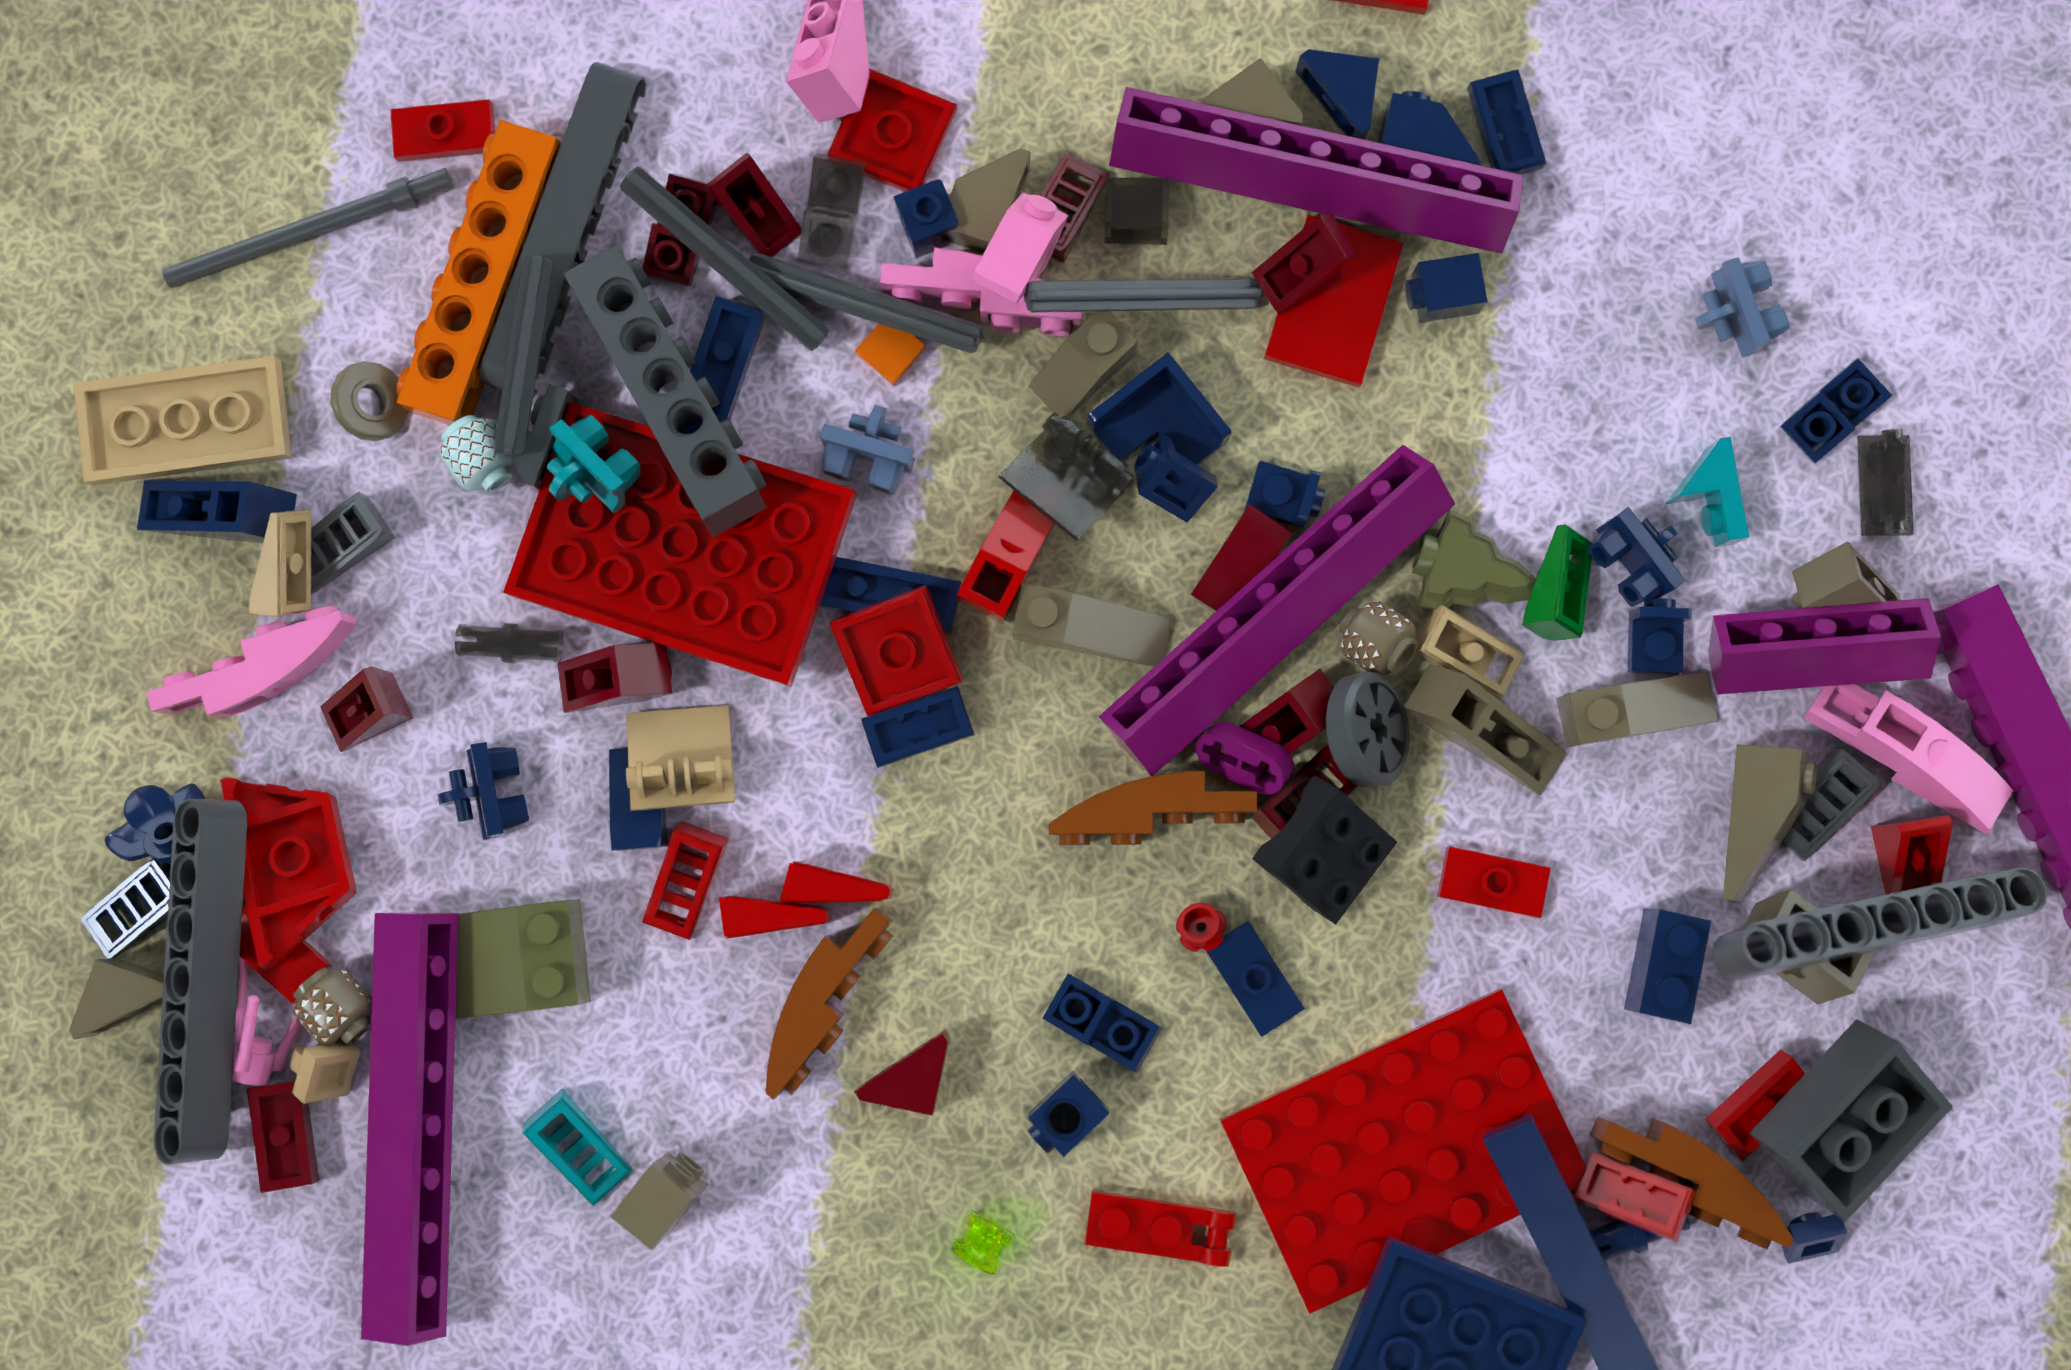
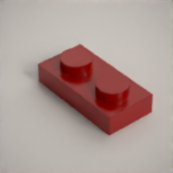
M1780 1049L1707 1116L1705 1121L1731 1154L1743 1162L1761 1146L1751 1136L1750 1132L1805 1073L1791 1055Z

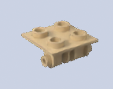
M729 705L626 713L629 767L626 768L627 787L630 788L631 811L735 803Z

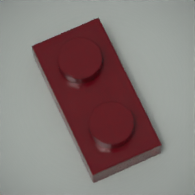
M296 1080L247 1088L260 1193L306 1186L319 1182L309 1103L303 1104L292 1093Z

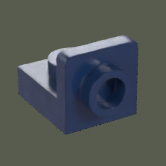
M939 179L893 196L899 218L915 258L934 252L932 238L954 230L959 225L944 184Z
M1165 433L1159 437L1154 445L1149 444L1143 448L1134 465L1138 494L1187 523L1218 487L1216 476L1175 452L1173 438Z
M1259 460L1245 509L1250 503L1276 521L1303 528L1309 516L1318 517L1324 500L1326 489L1317 487L1321 473L1311 470L1307 475Z
M1652 598L1644 601V606L1630 611L1628 623V672L1682 674L1684 622L1692 619V609L1676 608V600Z

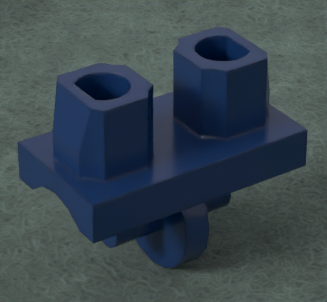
M1629 507L1598 527L1596 531L1599 535L1587 548V552L1597 565L1607 568L1619 559L1631 574L1618 584V592L1629 606H1636L1648 599L1660 598L1686 581L1673 564L1678 557L1667 544L1669 540L1678 534L1674 527L1670 525L1658 533L1648 518L1640 522Z
M487 742L471 744L470 749L466 750L473 787L467 786L464 769L453 770L449 772L452 790L440 793L437 796L439 805L455 804L458 822L474 819L470 801L475 800L482 839L484 841L498 838L503 834V830H509L528 822L529 815L524 794L497 799L494 780L520 775L516 748H488Z

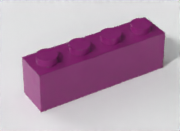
M1928 598L1713 615L1708 654L1717 695L1930 679L1937 657L1941 634Z

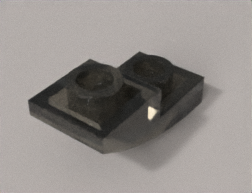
M818 153L813 157L808 206L803 212L798 260L844 269L848 268L859 214L866 162Z

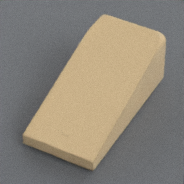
M311 510L271 513L250 593L249 613L280 617L308 612L311 610Z
M1440 605L1435 610L1427 609L1415 632V639L1418 640L1416 655L1439 667L1466 674L1489 693L1503 699L1525 653L1444 605ZM1496 651L1502 655L1503 659L1505 656L1510 658L1497 683L1493 679L1484 676Z

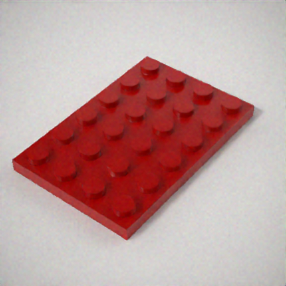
M570 402L564 422L570 427L585 417L592 415L604 427L609 439V443L598 450L596 454L605 462L620 449L627 450L639 462L641 476L625 491L626 505L616 513H613L594 493L586 503H581L574 495L564 500H557L549 491L550 484L555 476L547 469L503 593L792 687L857 497L856 491L738 454L742 463L752 459L766 482L767 487L760 490L759 493L767 508L721 534L712 537L649 426ZM552 453L550 461L557 457L554 453ZM726 463L711 465L705 475L715 476L720 474L725 469Z
M1502 989L1486 994L1220 1119L1309 1314L1366 1288L1389 1235L1434 1254H1439L1520 1216L1483 1141L1484 1133L1532 1114L1570 1191L1577 1189L1587 1169Z

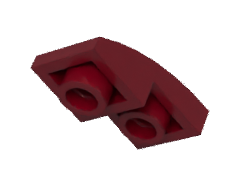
M669 173L665 189L707 225L711 226L717 204L707 185L708 183L679 174ZM659 222L652 223L642 266L645 274L691 286L700 257Z
M1249 503L1193 589L1191 595L1217 611L1277 557L1291 535L1292 530Z

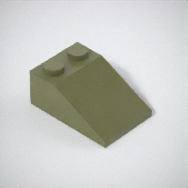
M580 899L459 914L456 1019L574 1006L591 1002Z

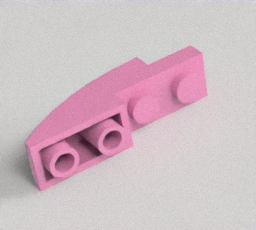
M934 247L932 267L885 263L881 265L880 285L882 293L919 305L921 304V298L941 300L943 307L955 310H967L971 308L972 303H980L981 323H989L990 330L995 332L1018 333L1020 326L1039 327L1040 333L1045 336L1068 337L1070 336V330H1076L1081 325L1082 312H1030L1027 309L1026 303H1024V295L1016 304L971 281L970 279L982 257L981 255Z
M325 606L306 612L304 614L306 620L287 626L285 621L262 625L255 629L257 636L240 641L245 661L242 656L225 658L212 664L213 671L195 676L194 672L174 674L162 680L163 687L147 691L146 694L151 711L172 715L204 704L207 716L225 719L252 709L286 691L319 667L356 626L354 615L336 610L335 606Z
M1856 684L1822 687L1803 718L1896 771L1891 780L1985 834L1991 830L2013 792V789L1961 739L1911 704L1887 690L1879 698Z

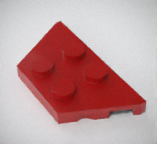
M227 777L220 779L224 800L239 801L244 806L247 814L243 894L258 966L267 970L274 968L354 897L357 894L336 797L327 792L307 789L298 791L281 785L266 783L265 786L241 782L238 779Z

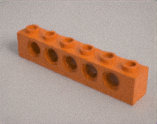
M500 120L495 134H491L487 138L483 148L484 164L478 181L474 180L470 184L466 194L465 203L467 211L461 227L454 229L449 240L448 251L450 257L444 273L436 277L432 287L431 299L433 303L427 320H423L416 330L414 337L416 350L411 364L401 372L398 379V399L396 403L410 413L449 426L462 417L474 415L484 384L480 382V367L561 146L556 137ZM516 174L523 175L521 183L516 188L504 190V185L511 176ZM506 220L505 227L499 235L487 237L488 229L494 222ZM488 266L486 278L480 283L471 284L470 280L473 272L480 267ZM464 313H471L469 325L461 331H454L455 320ZM454 359L452 372L445 378L437 379L439 365L446 360Z

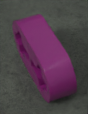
M1216 722L1205 731L1196 743V754L1205 768L1261 794H1275L1286 784L1294 772V761L1284 747L1232 723ZM1219 742H1221V743L1223 744V751H1224L1226 754H1224L1223 752H1221V744H1220ZM1264 762H1266V763H1268V764L1270 765V766H1269V772L1272 773V774H1269L1268 772H1266L1267 766H1266V764H1265Z

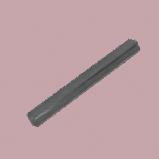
M636 167L625 176L620 188L628 197L810 351H814L822 344L829 333L827 326L640 167Z
M753 253L749 258V261L789 295L968 353L976 352L981 342L983 332L982 326L978 323L764 254Z
M1255 279L1030 281L1025 289L1024 303H1026L1027 309L1030 312L1255 309L1260 306L1263 291Z

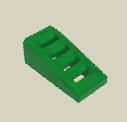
M1566 524L1556 526L1528 600L1522 626L1543 639L1552 641L1582 637L1592 557L1587 552V548L1592 542Z

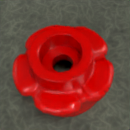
M1202 902L1186 907L1176 922V930L1181 934V944L1193 952H1197L1200 949L1211 951L1217 948L1223 941L1222 933L1227 929V921L1223 913L1215 910L1211 904ZM1205 924L1206 930L1198 932V925Z

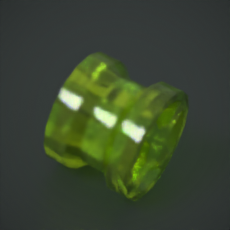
M971 1211L966 1219L967 1230L962 1237L955 1239L950 1250L973 1267L985 1273L995 1275L1000 1267L999 1256L1003 1249L1011 1247L1016 1236L1009 1229L985 1215Z

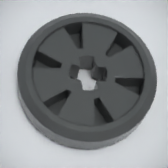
M1364 672L1347 675L1340 679L1331 692L1326 711V734L1331 754L1342 774L1351 783L1360 787L1390 784L1402 772L1409 751V723L1403 702L1392 684L1378 673Z

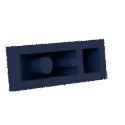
M144 480L137 530L263 543L270 514L295 511L297 494L250 481Z

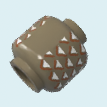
M1380 601L1367 603L1361 609L1353 607L1344 616L1339 627V632L1343 634L1341 640L1342 654L1367 672H1375L1382 676H1386L1391 672L1396 675L1403 671L1414 657L1418 648V640L1415 639V626L1412 621Z
M326 967L322 968L309 977L294 993V997L298 1000L293 1009L294 1017L321 1045H332L343 1040L348 1046L359 1039L371 1027V1022L367 1017L372 1009V996L345 969H337L330 972Z

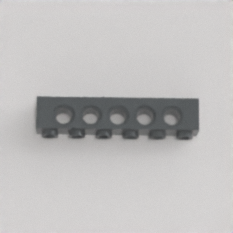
M616 244L564 272L565 278L711 536L715 537L766 509L767 506L759 493L760 490L767 487L766 482L752 459L742 463L735 450L743 445L738 433L729 418L719 422L711 408L720 403L706 378L703 377L695 381L688 369L697 363L682 336L672 341L666 328L674 323L659 296L649 301L643 288L651 283L637 258L626 261ZM632 302L628 309L622 312H615L621 304ZM655 342L654 346L648 351L637 352L644 343ZM673 381L679 382L674 390L668 393H659L665 384ZM703 422L700 429L696 432L682 434L688 424ZM726 463L725 469L720 474L715 476L705 475L711 465Z

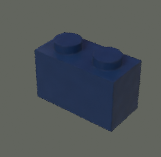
M1644 908L1624 1010L1687 1024L1692 1023L1711 920L1661 909Z

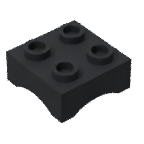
M1314 775L1304 788L1301 801L1289 822L1272 839L1262 844L1252 859L1289 888L1307 906L1336 925L1397 844V841L1342 791Z

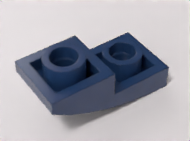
M1857 358L1779 427L1815 464L1893 395Z
M1069 973L1042 1018L1138 1073L1163 1027Z

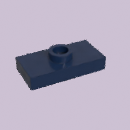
M1519 69L1470 82L1467 90L1490 167L1521 175L1543 169L1546 165V159Z
M958 686L861 719L877 768L975 736Z
M1249 921L1244 922L1224 935L1222 943L1217 948L1206 951L1261 1037L1305 1009Z

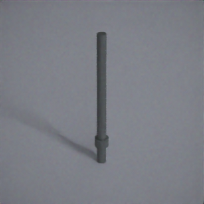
M446 168L410 181L405 176L386 183L387 189L169 266L162 269V274L167 285L173 288L393 208L401 212L418 205L417 200L454 187L453 181Z

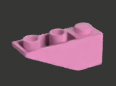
M863 0L807 1L786 82L817 122L821 123L861 111L869 78Z

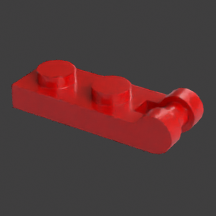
M1092 1190L1084 1243L1085 1245L1189 1260L1211 1266L1229 1267L1231 1249L1227 1248L1229 1230H1234L1236 1213L1229 1210ZM1193 1224L1208 1226L1206 1244L1191 1242Z

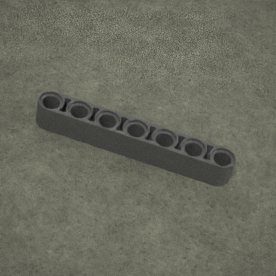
M594 62L589 68L480 367L481 384L502 390L523 258L528 255L543 256L550 259L553 263L536 379L539 373L544 374L555 344L550 342L555 327L561 328L571 297L567 296L570 285L563 273L585 262L588 253L587 250H584L589 234H595L605 207L604 204H601L605 189H611L622 160L617 157L623 142L628 143L638 113L634 112L639 96L644 98L646 93V79L644 77L599 62ZM534 389L533 398H534V397L536 396V394H537V391H538V390H536V389Z
M186 799L178 805L174 815L154 1127L155 1152L160 1162L165 1165L219 1159L224 1154L228 1144L247 838V814L244 806L236 800Z
M2017 867L1762 920L1720 936L1713 946V962L1724 977L1742 981L1994 926L2041 910L2047 901L2046 885L2034 870L2027 867Z

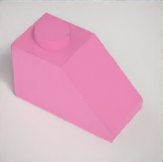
M1023 192L1006 211L970 280L1017 304L1023 297L1028 282L1036 281L1047 267L1069 215L1057 210L1056 205L1049 199L1039 195H1028Z

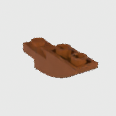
M1205 771L1175 772L1146 777L1103 791L1070 808L1049 823V835H1059V845H1090V835H1111V845H1142V835L1153 834V814H1162V824H1193V814H1214L1215 824L1245 823V813L1257 812V791H1205Z
M874 908L844 946L830 935L824 936L794 982L778 1020L767 1066L766 1094L773 1100L783 1090L792 1096L810 1074L811 1070L804 1064L815 1050L818 1049L825 1055L843 1033L844 1029L837 1025L844 1013L830 1003L829 1000L833 995L842 1000L861 977L854 969L867 954L874 960L893 937L886 930L893 920L879 908Z
M1597 1116L1590 1136L1603 1141L1600 1152L1629 1165L1633 1156H1637L1652 1163L1649 1173L1680 1184L1682 1177L1685 1178L1683 1186L1691 1188L1695 1192L1689 1215L1717 1228L1720 1227L1722 1219L1740 1226L1737 1234L1738 1237L1768 1250L1771 1240L1790 1248L1793 1237L1779 1214L1764 1195L1737 1168L1717 1152L1694 1137L1654 1118L1646 1137Z

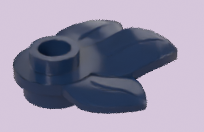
M193 783L183 786L172 796L163 788L155 785H145L136 788L127 797L124 804V815L128 822L106 835L104 838L105 844L113 854L126 861H136L150 856L157 862L171 865L175 811L183 800L205 799V796Z

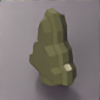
M1452 510L1447 512L1443 525L1436 537L1428 534L1423 535L1411 573L1424 577L1418 607L1435 610L1440 605H1444L1447 608L1451 605L1472 608L1483 599L1502 604L1528 601L1536 582V578L1520 562L1499 555L1494 539L1477 532L1474 520Z

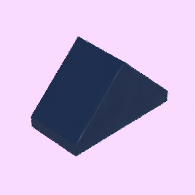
M1311 49L1306 50L1300 55L1295 73L1346 136L1366 139L1371 127L1379 58Z

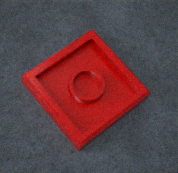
M869 68V78L861 111L843 117L826 155L827 160L903 192L924 185L956 114L957 104Z
M927 585L838 617L829 623L867 717L957 685L964 680Z

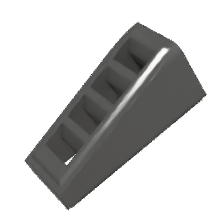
M357 492L341 503L311 528V553L322 568L316 575L311 571V595L396 538L369 497L361 492ZM356 517L359 518L368 532L363 537L359 536L350 522ZM339 528H342L352 543V546L345 550L334 533ZM324 538L337 556L332 562L329 561L318 544Z
M1846 750L1830 751L1817 766V781L1814 794H1806L1805 802L1808 801L1826 819L1821 824L1803 808L1797 820L1813 834L1806 840L1791 827L1782 843L1802 861H1806L1881 785V781ZM1837 771L1855 786L1851 791L1833 776ZM1821 786H1824L1841 801L1837 807L1817 791Z

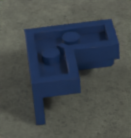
M1169 352L1087 415L1086 425L1117 465L1156 435L1160 437L1163 433L1173 438L1175 452L1200 465L1226 445L1232 433L1227 424Z

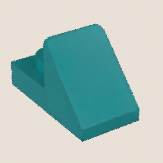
M1731 437L1720 438L1708 446L1666 502V504L1706 498L1707 506L1702 508L1701 521L1705 534L1713 536L1715 547L1734 545L1749 538Z

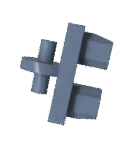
M1739 257L1725 261L1722 263V268L1710 274L1716 289L1702 295L1708 312L1695 319L1698 329L1714 326L1720 342L1734 337L1740 354L1744 358L1759 352L1771 343V340L1790 328L1785 310L1780 304L1759 311L1754 294L1765 291L1772 286V276L1766 261L1761 260L1741 264Z
M878 405L874 406L870 418L855 413L851 415L849 428L863 431L865 435L824 424L820 436L825 447L822 461V472L825 475L849 481L856 457L873 461L867 482L868 487L894 495L903 479L904 472L911 473L915 457H912V449L879 440L880 437L898 441L901 427L885 423L886 408Z

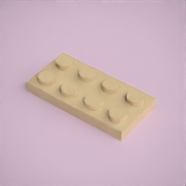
M276 356L73 383L83 482L91 486L292 458L282 362Z

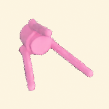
M239 956L232 1081L247 1085L263 1086L269 1084L272 1071H284L287 1055L303 1026L294 1018L277 1051L272 1050V1040L254 1035L259 998L255 995L250 996L247 1003L248 963Z

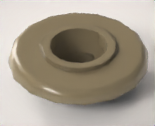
M363 361L348 365L337 375L331 387L330 404L336 420L348 433L361 440L380 441L391 438L403 427L409 414L408 410L396 403L398 399L397 383L399 377L394 371L380 363ZM367 388L373 391L379 398L381 409L376 416L365 413L359 406L358 393L360 389Z

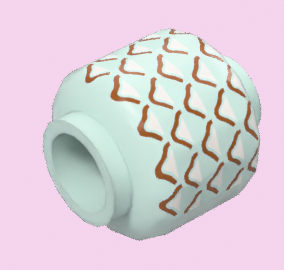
M467 415L452 423L441 435L443 443L439 451L440 460L457 483L467 491H476L484 488L487 493H492L506 485L513 476L510 472L514 465L511 456L500 454L494 450L496 426L490 418H476L474 415Z

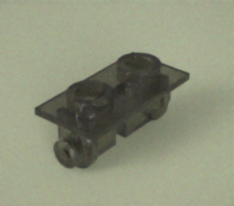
M1888 429L1881 431V435L1857 436L1861 536H1913L1910 435H1903L1902 429Z

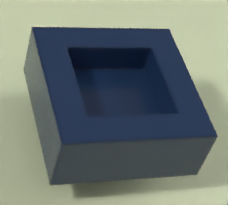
M1818 1212L1800 1215L1794 1218L1787 1227L1793 1237L1790 1248L1782 1245L1783 1253L1788 1264L1837 1253L1848 1231L1844 1222L1834 1214L1822 1217Z

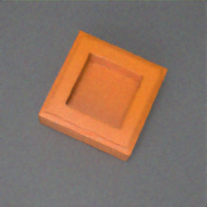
M878 323L857 347L855 354L892 386H895L926 350V346L913 334Z

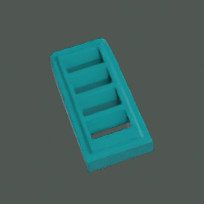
M563 1089L523 1123L522 1133L592 1206L633 1171L632 1167ZM562 1113L568 1120L548 1136L543 1128ZM577 1128L582 1133V1136L562 1152L557 1145ZM592 1144L597 1151L576 1168L571 1161ZM606 1158L612 1166L590 1184L585 1179V1176Z

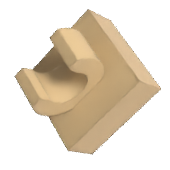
M343 1041L332 1045H321L318 1043L317 1046L306 1048L295 1046L290 1068L297 1073L292 1093L303 1104L349 1095L361 1050L353 1043L347 1046Z

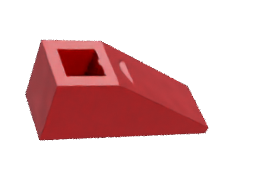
M1027 466L957 592L958 602L1004 624L1020 593L1022 583H1025L1072 489Z

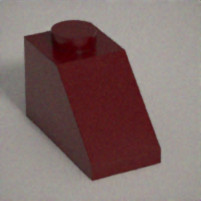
M658 643L612 645L557 663L564 713L648 701L673 694L671 685L672 668L668 661L667 648Z
M1318 669L1239 727L1271 740L1284 747L1289 753H1292L1326 729V711L1334 687L1322 670ZM1264 762V763L1266 764V766H1267V769H1269V766H1270V765H1269L1268 763Z

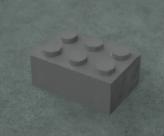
M1856 1019L1754 1127L1750 1134L1806 1196L1846 1222L1953 1106L1898 1041Z

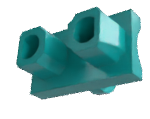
M592 415L585 417L570 427L562 419L552 425L549 430L556 438L552 446V452L557 457L552 459L547 465V469L555 476L549 487L550 493L557 500H564L574 495L581 503H586L594 493L613 513H616L625 506V491L641 476L639 462L624 449H620L604 462L596 452L609 443L608 433Z

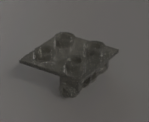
M1054 412L1042 427L1044 431L999 474L998 478L1073 539L1078 541L1134 482V475L1127 470L1129 465L1126 462L1122 463L1108 451L1102 455L1106 447L1105 445L1100 443L1096 448L1092 447L1090 443L1094 436L1090 433L1082 439L1083 431L1070 421L1069 416L1065 414L1060 417Z

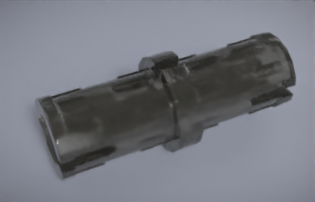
M505 623L502 628L459 624L455 636L477 640L476 642L455 641V651L459 657H500L504 663H516V659L553 661L554 663L562 661L563 650H558L557 647H542L543 644L563 645L564 633L562 630L519 629L518 624Z

